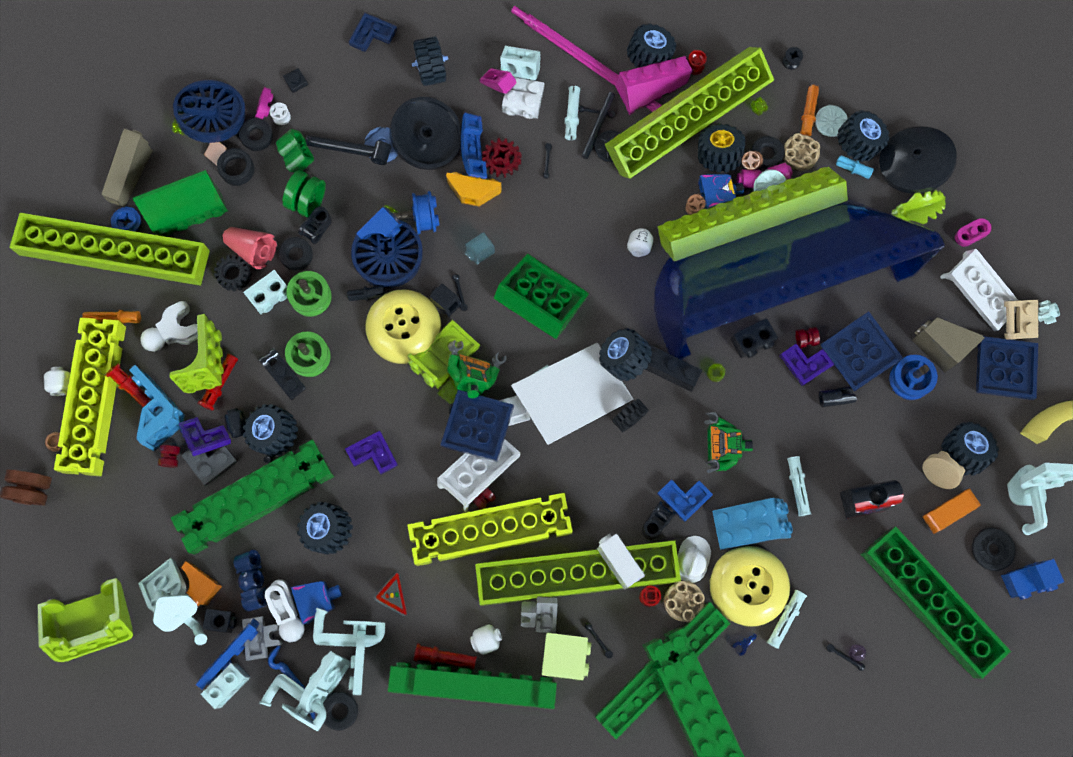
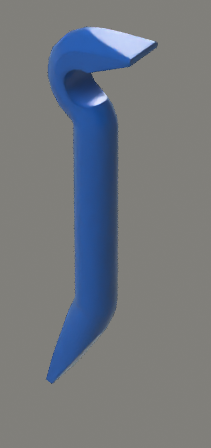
M277 646L268 656L269 666L275 670H280L284 675H287L305 689L304 685L285 663L280 662L276 664L274 662V658L281 647ZM315 712L310 713V716L313 721L316 718Z

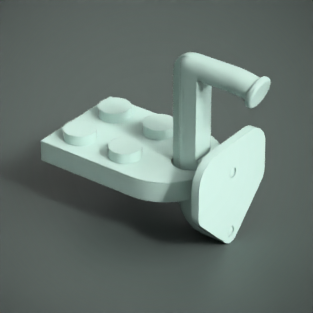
M1044 463L1037 468L1032 465H1025L1008 482L1007 486L1011 501L1016 505L1033 507L1035 523L1023 525L1022 531L1025 535H1031L1047 526L1048 521L1045 509L1047 496L1045 489L1061 487L1065 482L1072 481L1073 464Z
M170 558L138 584L147 607L154 613L153 622L161 630L169 632L185 623L192 629L195 635V643L203 645L207 641V636L204 634L199 621L192 616L197 611L196 602L185 594L186 584L176 562Z
M316 608L313 631L314 643L317 645L356 647V656L351 655V668H355L354 676H350L349 690H353V695H361L364 649L379 643L383 639L385 623L344 621L343 624L354 625L353 634L323 633L324 617L327 611ZM366 626H376L375 635H366V631L358 630H366Z
M330 651L322 659L318 670L310 677L305 689L287 675L279 674L259 703L271 707L270 703L281 687L300 701L296 708L283 704L282 708L294 718L319 731L326 719V710L323 702L332 694L350 667L351 661ZM315 712L318 715L313 721L307 716L308 713Z

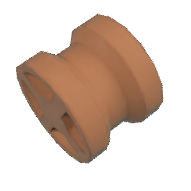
M758 151L746 152L742 157L743 166L749 170L758 169L763 163V157Z
M691 195L685 207L687 214L691 215L704 209L706 201L701 195Z

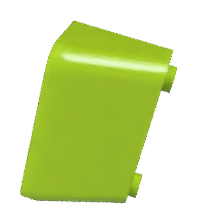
M117 578L105 581L100 587V594L68 605H64L56 599H50L38 604L39 647L56 662H66L125 642L133 637V627L123 588Z

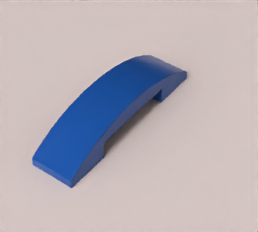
M464 113L461 128L463 164L468 176L486 179V162L482 161L480 134L483 131L481 116Z

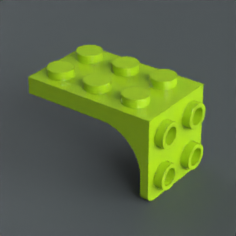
M205 314L197 315L198 353L195 360L188 367L169 373L173 382L185 393H194L198 390L212 389L222 385L221 374L224 372L221 364L223 352L220 347L222 335L220 330L215 328L212 320H209Z
M453 320L436 336L433 344L426 351L414 356L410 353L407 356L411 370L417 375L421 374L428 386L431 388L436 387L438 390L451 377L447 372L449 354L451 355L452 353L448 348L449 343L456 340L455 346L457 347V343L462 341L464 346L457 354L460 353L469 357L480 347V344Z

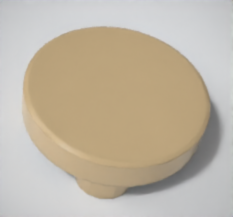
M796 133L785 143L783 159L794 170H808L819 159L820 144L809 136Z
M945 451L928 456L922 467L926 478L934 485L944 489L957 487L965 473L964 467L950 458V455Z
M680 581L672 584L667 589L664 595V607L673 619L688 622L704 607L705 597L695 584L688 581Z

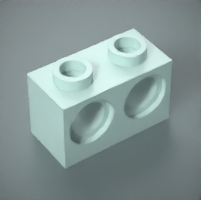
M505 46L501 55V70L511 72L513 77L536 80L540 70V52Z
M273 270L244 291V294L260 314L267 313L273 308V305L287 299V285L277 272ZM280 285L279 290L272 291L274 286ZM265 296L262 302H257L259 297Z
M231 663L201 695L214 709L222 708L251 677L237 663Z

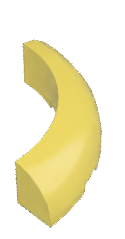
M1073 400L1046 408L1033 417L1020 434L1036 444L1047 440L1058 426L1066 421L1073 420Z

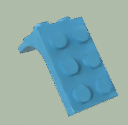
M769 498L712 511L720 550L776 539L791 538V533H793L791 522H788L787 514L789 513L788 506L783 499Z

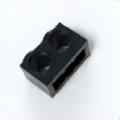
M766 318L733 334L730 340L740 358L742 359L747 356L749 359L757 355L758 350L762 348L768 350L773 347L778 337ZM759 333H765L767 339L760 338ZM742 341H748L751 347L746 348Z

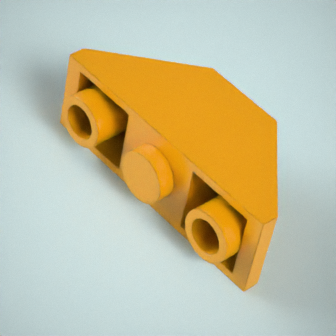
M458 172L446 174L448 185L463 204L481 206L499 195L502 191L501 182L495 179L485 180L472 176L469 177Z

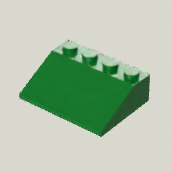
M206 170L133 198L155 235L168 237L176 231L186 230L191 225L202 224L209 218L220 217L225 212H228L220 190Z
M526 254L499 283L493 299L554 339H557L584 303L589 293L531 255Z

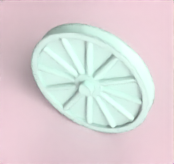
M829 105L818 111L815 125L823 135L835 137L839 133L838 129L848 117L841 108Z
M766 170L756 178L754 191H760L771 185L783 183L786 181V178L777 170Z

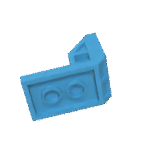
M134 365L129 370L134 375L132 379L145 390V394L151 399L142 408L136 439L141 445L155 451L179 430L178 423L184 422L185 414L146 372Z

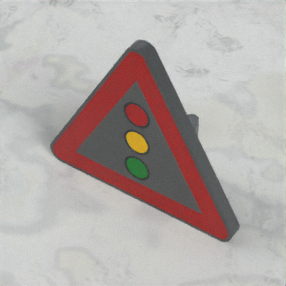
M396 572L374 595V600L394 612L406 616L407 609L400 576Z

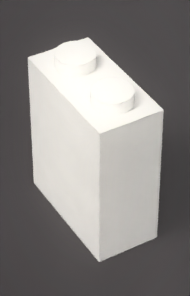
M608 534L600 540L597 550L624 590L645 576L617 534L614 536Z

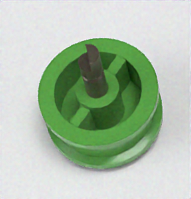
M304 271L298 273L290 280L286 292L290 304L295 311L303 316H317L323 313L330 305L332 298L330 287L326 280L316 272Z
M298 333L288 341L285 348L287 363L301 376H317L324 372L330 363V349L324 339L316 333Z

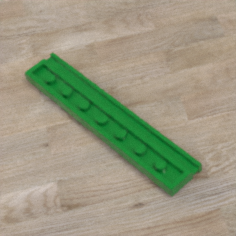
M708 602L683 627L690 644L686 645L687 650L694 651L696 657L731 624L711 602ZM670 651L668 659L673 660L675 653ZM649 661L594 716L615 739L664 692L653 667L657 666L656 661Z

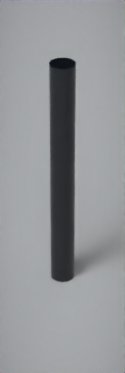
M609 92L582 153L581 157L584 159L589 158L615 97L613 92Z

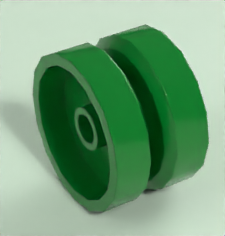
M301 170L296 171L289 179L283 194L284 208L294 212L298 210L300 215L308 218L313 210L320 207L326 190L325 181L317 177L311 178L310 174Z

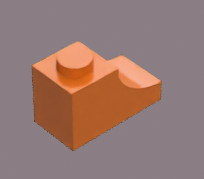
M186 561L181 568L189 579L187 594L191 596L197 606H208L222 585L193 563Z

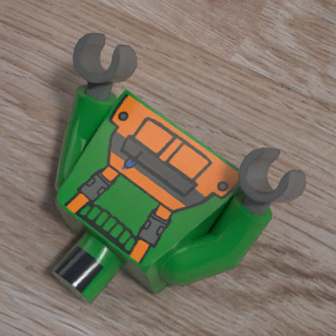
M456 340L448 345L452 353L451 355L449 354L447 372L454 380L455 387L458 390L467 392L469 398H477L479 395H482L484 390H488L495 383L500 371L498 368L506 361V356H503L501 361H499L497 358L499 353H497L492 358L494 365L491 366L489 362L460 353L457 354L464 345L460 341L456 347Z
M707 412L705 414L710 417V420H705L704 423L712 424L707 428L708 461L705 464L711 466V469L707 470V472L727 471L742 458V451L753 450V441L742 440V432L735 425L718 417L715 412Z

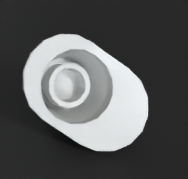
M700 536L688 537L680 546L678 563L681 580L698 582L707 571L711 549L708 542Z

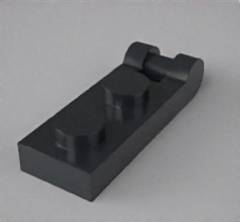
M272 348L269 350L270 353L264 357L261 356L258 360L287 396L293 400L307 388L277 351ZM275 358L277 363L271 366L269 362Z

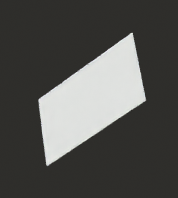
M598 343L511 385L547 445L634 400L624 383L616 379L600 364L599 357L601 355H599V351L601 348Z

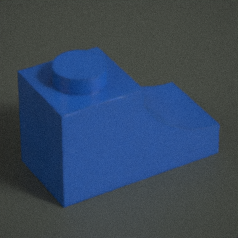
M382 207L356 234L361 239H367L379 233L385 237H394L400 232V227L403 224L388 208Z

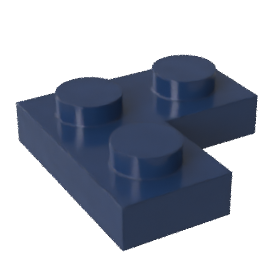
M364 13L349 40V45L366 52L373 38L390 44L397 31V26Z

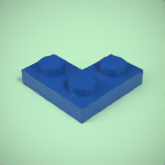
M670 480L657 493L684 522L713 495L700 481L685 494Z

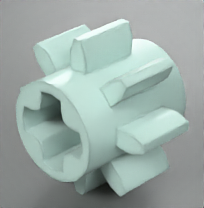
M1048 300L1040 302L1038 320L1040 322L1044 321L1045 324L1057 322L1055 317L1060 316L1057 304H1051V301Z

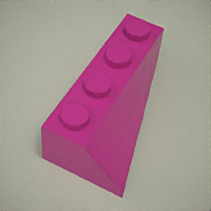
M683 56L620 72L616 88L629 115H631L638 108H643L649 102L662 98V95L671 93L686 85L692 69L686 57Z

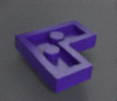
M797 344L780 354V357L801 386L834 365L823 349L808 359Z
M197 417L178 423L180 432L192 456L231 444V439L223 425L204 431Z
M381 431L345 448L354 467L371 458L380 474L398 466Z

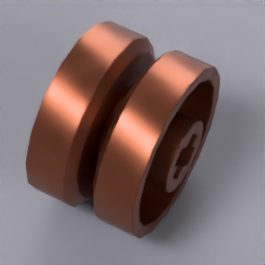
M6 470L4 480L7 483L16 485V487H2L0 498L25 505H46L48 495L44 492L36 491V489H49L52 481L51 477L25 471Z

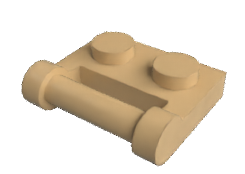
M1038 300L1004 301V307H1006V333H1004V339L1038 338ZM1014 307H1016V333L1014 322Z

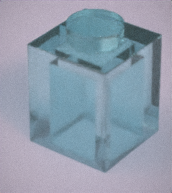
M484 232L465 244L466 256L470 261L474 260L476 265L495 253V246Z

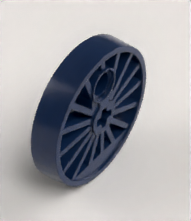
M202 80L187 85L177 94L173 103V113L178 127L186 136L200 142L216 143L225 141L239 132L245 120V103L240 93L232 86L220 81ZM206 91H210L209 97H206ZM214 92H219L217 97L214 99ZM212 122L215 132L210 133V125ZM206 124L205 132H201V130ZM218 125L221 126L224 130L220 131Z
M399 220L403 224L400 228L404 229L405 232L397 240V235L384 238L382 237L383 234L379 233L376 234L377 241L371 236L367 238L374 245L370 246L361 243L363 239L358 235L355 236L351 249L352 261L357 272L369 284L376 287L396 288L409 282L419 271L423 258L422 243L417 232L404 221ZM410 234L414 237L413 239L405 243H402ZM416 243L418 244V248H419V249H406V248H408V247H410V246H412V245H414V244H416ZM358 248L371 251L366 253H357ZM406 255H418V259L415 260L406 257ZM371 258L363 263H357V259ZM401 261L413 264L415 266L411 270ZM390 263L395 271L394 274H391ZM395 263L407 273H400ZM374 264L365 274L362 272V269ZM379 268L378 274L372 275Z

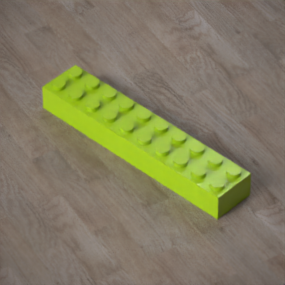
M748 47L607 142L605 146L620 176L632 178L773 82L774 78L762 49Z
M823 167L818 171L805 173L801 177L788 179L778 185H771L766 189L753 191L749 195L736 197L729 202L719 203L714 207L699 210L691 215H684L680 219L667 221L657 226L661 246L675 262L848 201L846 180L830 167Z
M19 213L9 247L20 256L200 286L210 252L206 245L200 242Z
M675 541L625 546L645 575L628 588L681 581ZM598 550L475 564L480 606L535 600L537 597L551 598L623 589Z

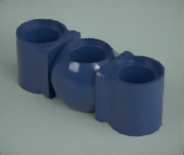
M251 550L236 555L233 561L236 574L241 573L238 585L244 591L240 593L243 609L250 612L267 606L265 598L266 587L262 588L264 576L258 570L262 568L260 565V554L256 550Z

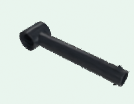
M312 135L306 137L307 146L371 157V161L378 165L387 164L391 151V145L383 141H376L375 146Z

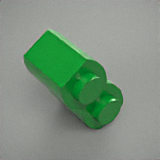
M290 129L276 141L278 153L283 156L285 167L290 172L303 171L314 161V157L300 131Z

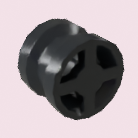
M790 47L782 61L784 67L789 70L797 69L803 59L802 50L798 47Z

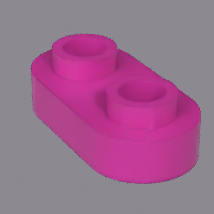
M263 87L255 117L263 119L264 116L268 117L270 111L268 104H271L274 95L271 93V89Z
M980 218L967 224L956 232L955 241L960 246L966 247L983 239L991 232L990 222Z

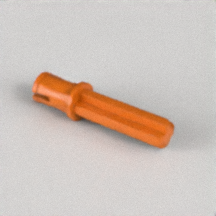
M814 84L808 87L804 115L801 116V135L811 136L813 122L816 121L815 110L819 87Z
M119 310L118 312H83L82 318H93L99 322H103V319L118 320L122 324L141 322L139 311L127 312Z

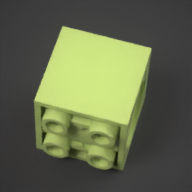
M546 633L542 675L584 680V676H588L589 664L585 663L586 655H590L591 643L588 642V638Z

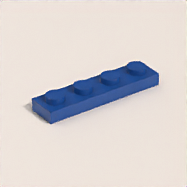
M253 618L199 678L196 685L201 690L218 677L216 674L220 670L224 671L231 664L232 661L230 659L234 654L238 656L245 648L243 644L247 640L252 641L259 632L257 628L260 624L256 619Z

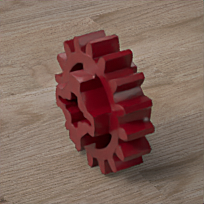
M498 138L496 143L491 140V146H485L486 151H482V161L486 162V170L490 169V175L495 172L497 178L500 174H503V177L506 178L507 173L512 176L513 170L518 171V165H521L520 158L522 157L521 152H518L519 146L514 147V141L507 143V138H505L504 142H501L500 138Z

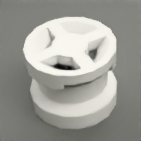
M275 103L271 106L270 115L275 124L283 126L289 123L291 116L285 104Z

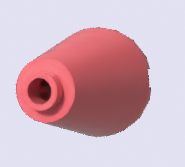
M229 227L223 233V242L256 269H262L267 266L265 263L273 259L277 243L273 239L274 236L270 233Z

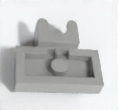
M537 597V605L536 602L523 601L521 626L534 628L536 626V632L556 633L558 598Z
M264 617L254 618L260 623L257 628L259 632L252 641L247 640L244 643L246 661L268 658L267 647L283 644L282 640H274L272 637L273 632L279 630V625L265 626ZM253 618L242 620L243 629Z

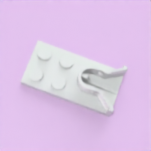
M977 249L965 251L963 259L950 272L940 276L941 279L946 278L955 283L993 331L999 330L1006 323L1004 301H1018Z
M504 439L498 462L465 453L437 478V487L440 489L445 488L463 504V510L467 512L469 504L520 457V452Z

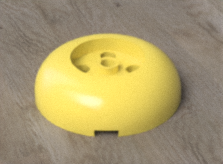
M395 290L380 297L370 308L366 319V335L371 347L380 357L393 363L408 364L409 359L407 356L410 353L414 356L426 351L433 344L436 336L441 332V319L435 305L423 294L413 290ZM397 309H403V313L400 315H397L395 311ZM413 317L419 318L417 324L411 322ZM406 322L403 326L399 325L400 323ZM389 324L393 325V329L391 331H387L385 329V327L389 326ZM410 334L409 338L402 339V335Z
M741 546L728 551L716 562L710 578V593L716 608L728 620L743 626H760L774 620L783 611L790 594V581L784 565L774 554L756 546ZM755 567L760 570L758 576L752 574V569ZM736 576H740L742 578V583L740 585L734 582V578ZM750 582H754L755 584L753 589L749 587ZM763 586H767L769 588V593L767 595L763 594L761 591V588ZM748 594L751 596L750 603L744 602V595Z

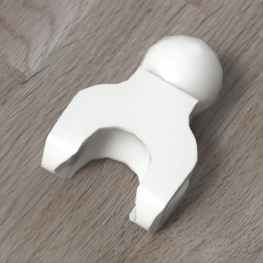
M180 301L166 308L161 321L155 324L157 328H148L142 333L140 341L144 349L155 352L164 347L165 342L168 345L172 343L188 345L198 339L197 324L187 327L180 326L181 319L190 311L187 302Z
M275 580L265 592L267 604L276 619L277 625H279L281 638L287 642L298 641L304 635L305 628L302 621L297 618L298 613L292 592L285 580Z

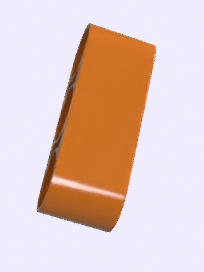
M969 488L928 512L922 518L932 533L935 534L977 509L981 504Z

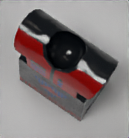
M897 480L854 487L840 492L846 519L884 512L895 504H900L904 495L902 486Z

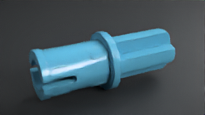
M839 156L836 161L837 166L851 171V174L855 173L866 179H869L873 173L874 168L859 163V160L854 161L844 156Z

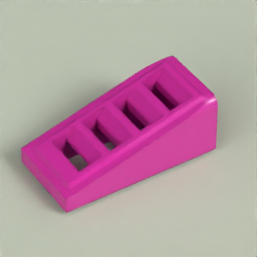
M492 68L479 80L482 84L504 94H507L516 84V80L511 72Z

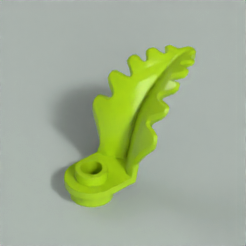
M937 190L932 195L931 191L925 192L923 197L921 193H915L908 202L899 204L896 209L892 210L893 222L902 225L911 220L926 224L928 217L936 219V212L942 214V210L945 209L946 198L941 191L937 193Z

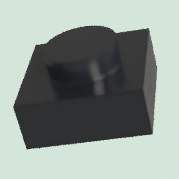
M299 68L283 76L292 93L308 85Z

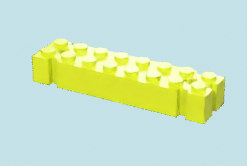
M80 318L78 333L82 335L81 340H76L58 442V447L62 448V454H56L55 471L63 474L79 475L80 472L84 475L102 476L104 461L100 459V454L106 453L117 383L110 377H106L105 374L114 365L121 362L122 348L118 345L119 341H124L126 326L118 320L103 319V323H100L93 318Z
M565 493L549 496V501L542 502L541 498L433 519L431 520L432 525L426 526L424 522L409 524L410 541L412 543L416 542L417 547L412 548L414 564L421 566L432 563V558L438 557L439 561H445L547 540L551 533H556V537L571 535L573 531L570 517H564V512L568 509ZM547 513H550V516H554L551 522L543 519ZM430 537H433L435 540L437 539V542L434 543V546H431L430 544L427 545V542L430 541Z

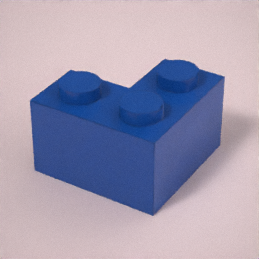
M1054 559L1035 562L1001 575L1010 597H1019L1020 600L1031 597V592L1036 590L1038 593L1056 590L1059 588L1058 584L1064 582Z

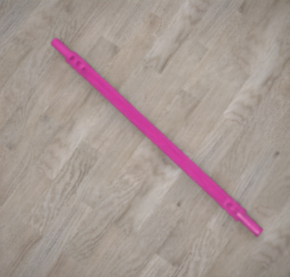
M516 6L512 8L511 12L521 18L526 25L616 86L619 75L531 14H526ZM653 100L645 107L653 112L662 105Z

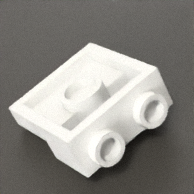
M515 78L516 84L507 94H504L502 112L508 115H521L529 119L538 118L544 82Z

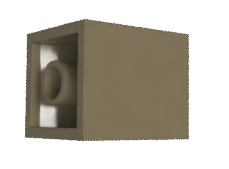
M937 317L932 322L928 320L914 332L917 336L912 341L941 370L946 372L968 355L984 337Z

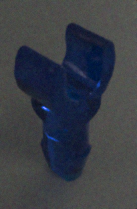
M753 633L741 642L733 643L732 648L740 645L742 651L738 655L743 656L749 645L757 638V635Z

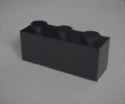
M651 346L652 355L649 356L651 361L647 364L648 367L645 370L692 392L703 370Z

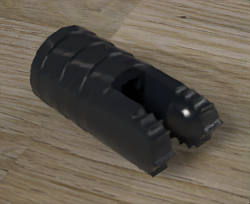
M851 387L821 390L818 393L819 404L822 408L855 403L858 399L855 394H852Z

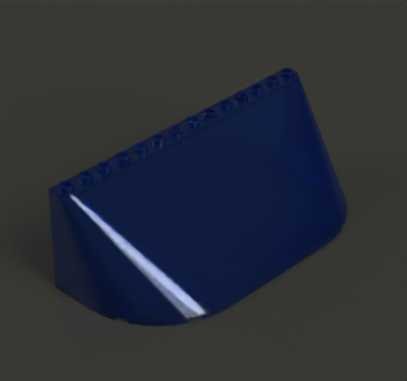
M848 199L846 202L675 262L670 257L659 274L654 291L656 321L669 354L678 359H683L691 355L686 342L687 338L889 266L896 281H903L914 277L945 247V244L940 234L936 231Z

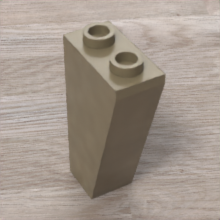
M123 130L101 194L108 202L121 207L126 206L153 152L148 145L149 143L142 137L143 135L136 130Z

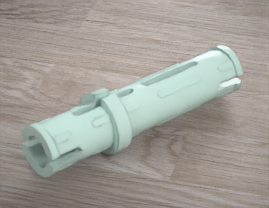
M573 86L569 87L567 117L565 118V139L571 140V136L572 140L576 139V130L579 124L580 88L578 86H575L574 90Z
M800 456L787 458L791 474L789 479L792 480L798 516L810 515L811 512L804 483L805 473H802Z
M798 590L794 591L791 600L785 606V611L767 641L768 644L779 649L795 616L799 615V609L807 595Z

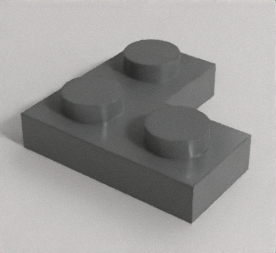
M226 446L220 448L210 457L206 453L192 456L190 450L181 455L205 486L209 485L238 462Z

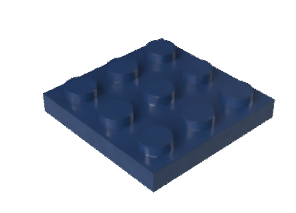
M869 311L820 345L853 391H856L903 359Z
M983 336L984 339L978 344L976 393L1035 400L1037 398L1038 343Z
M458 390L440 444L441 447L498 462L514 405L480 395L477 398H469L467 392Z

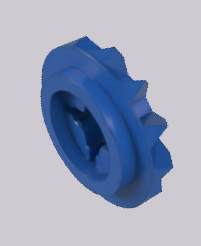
M123 207L112 215L111 226L116 229L139 231L138 227L142 224L141 216L135 209ZM128 218L131 223H127V226H125L122 222Z

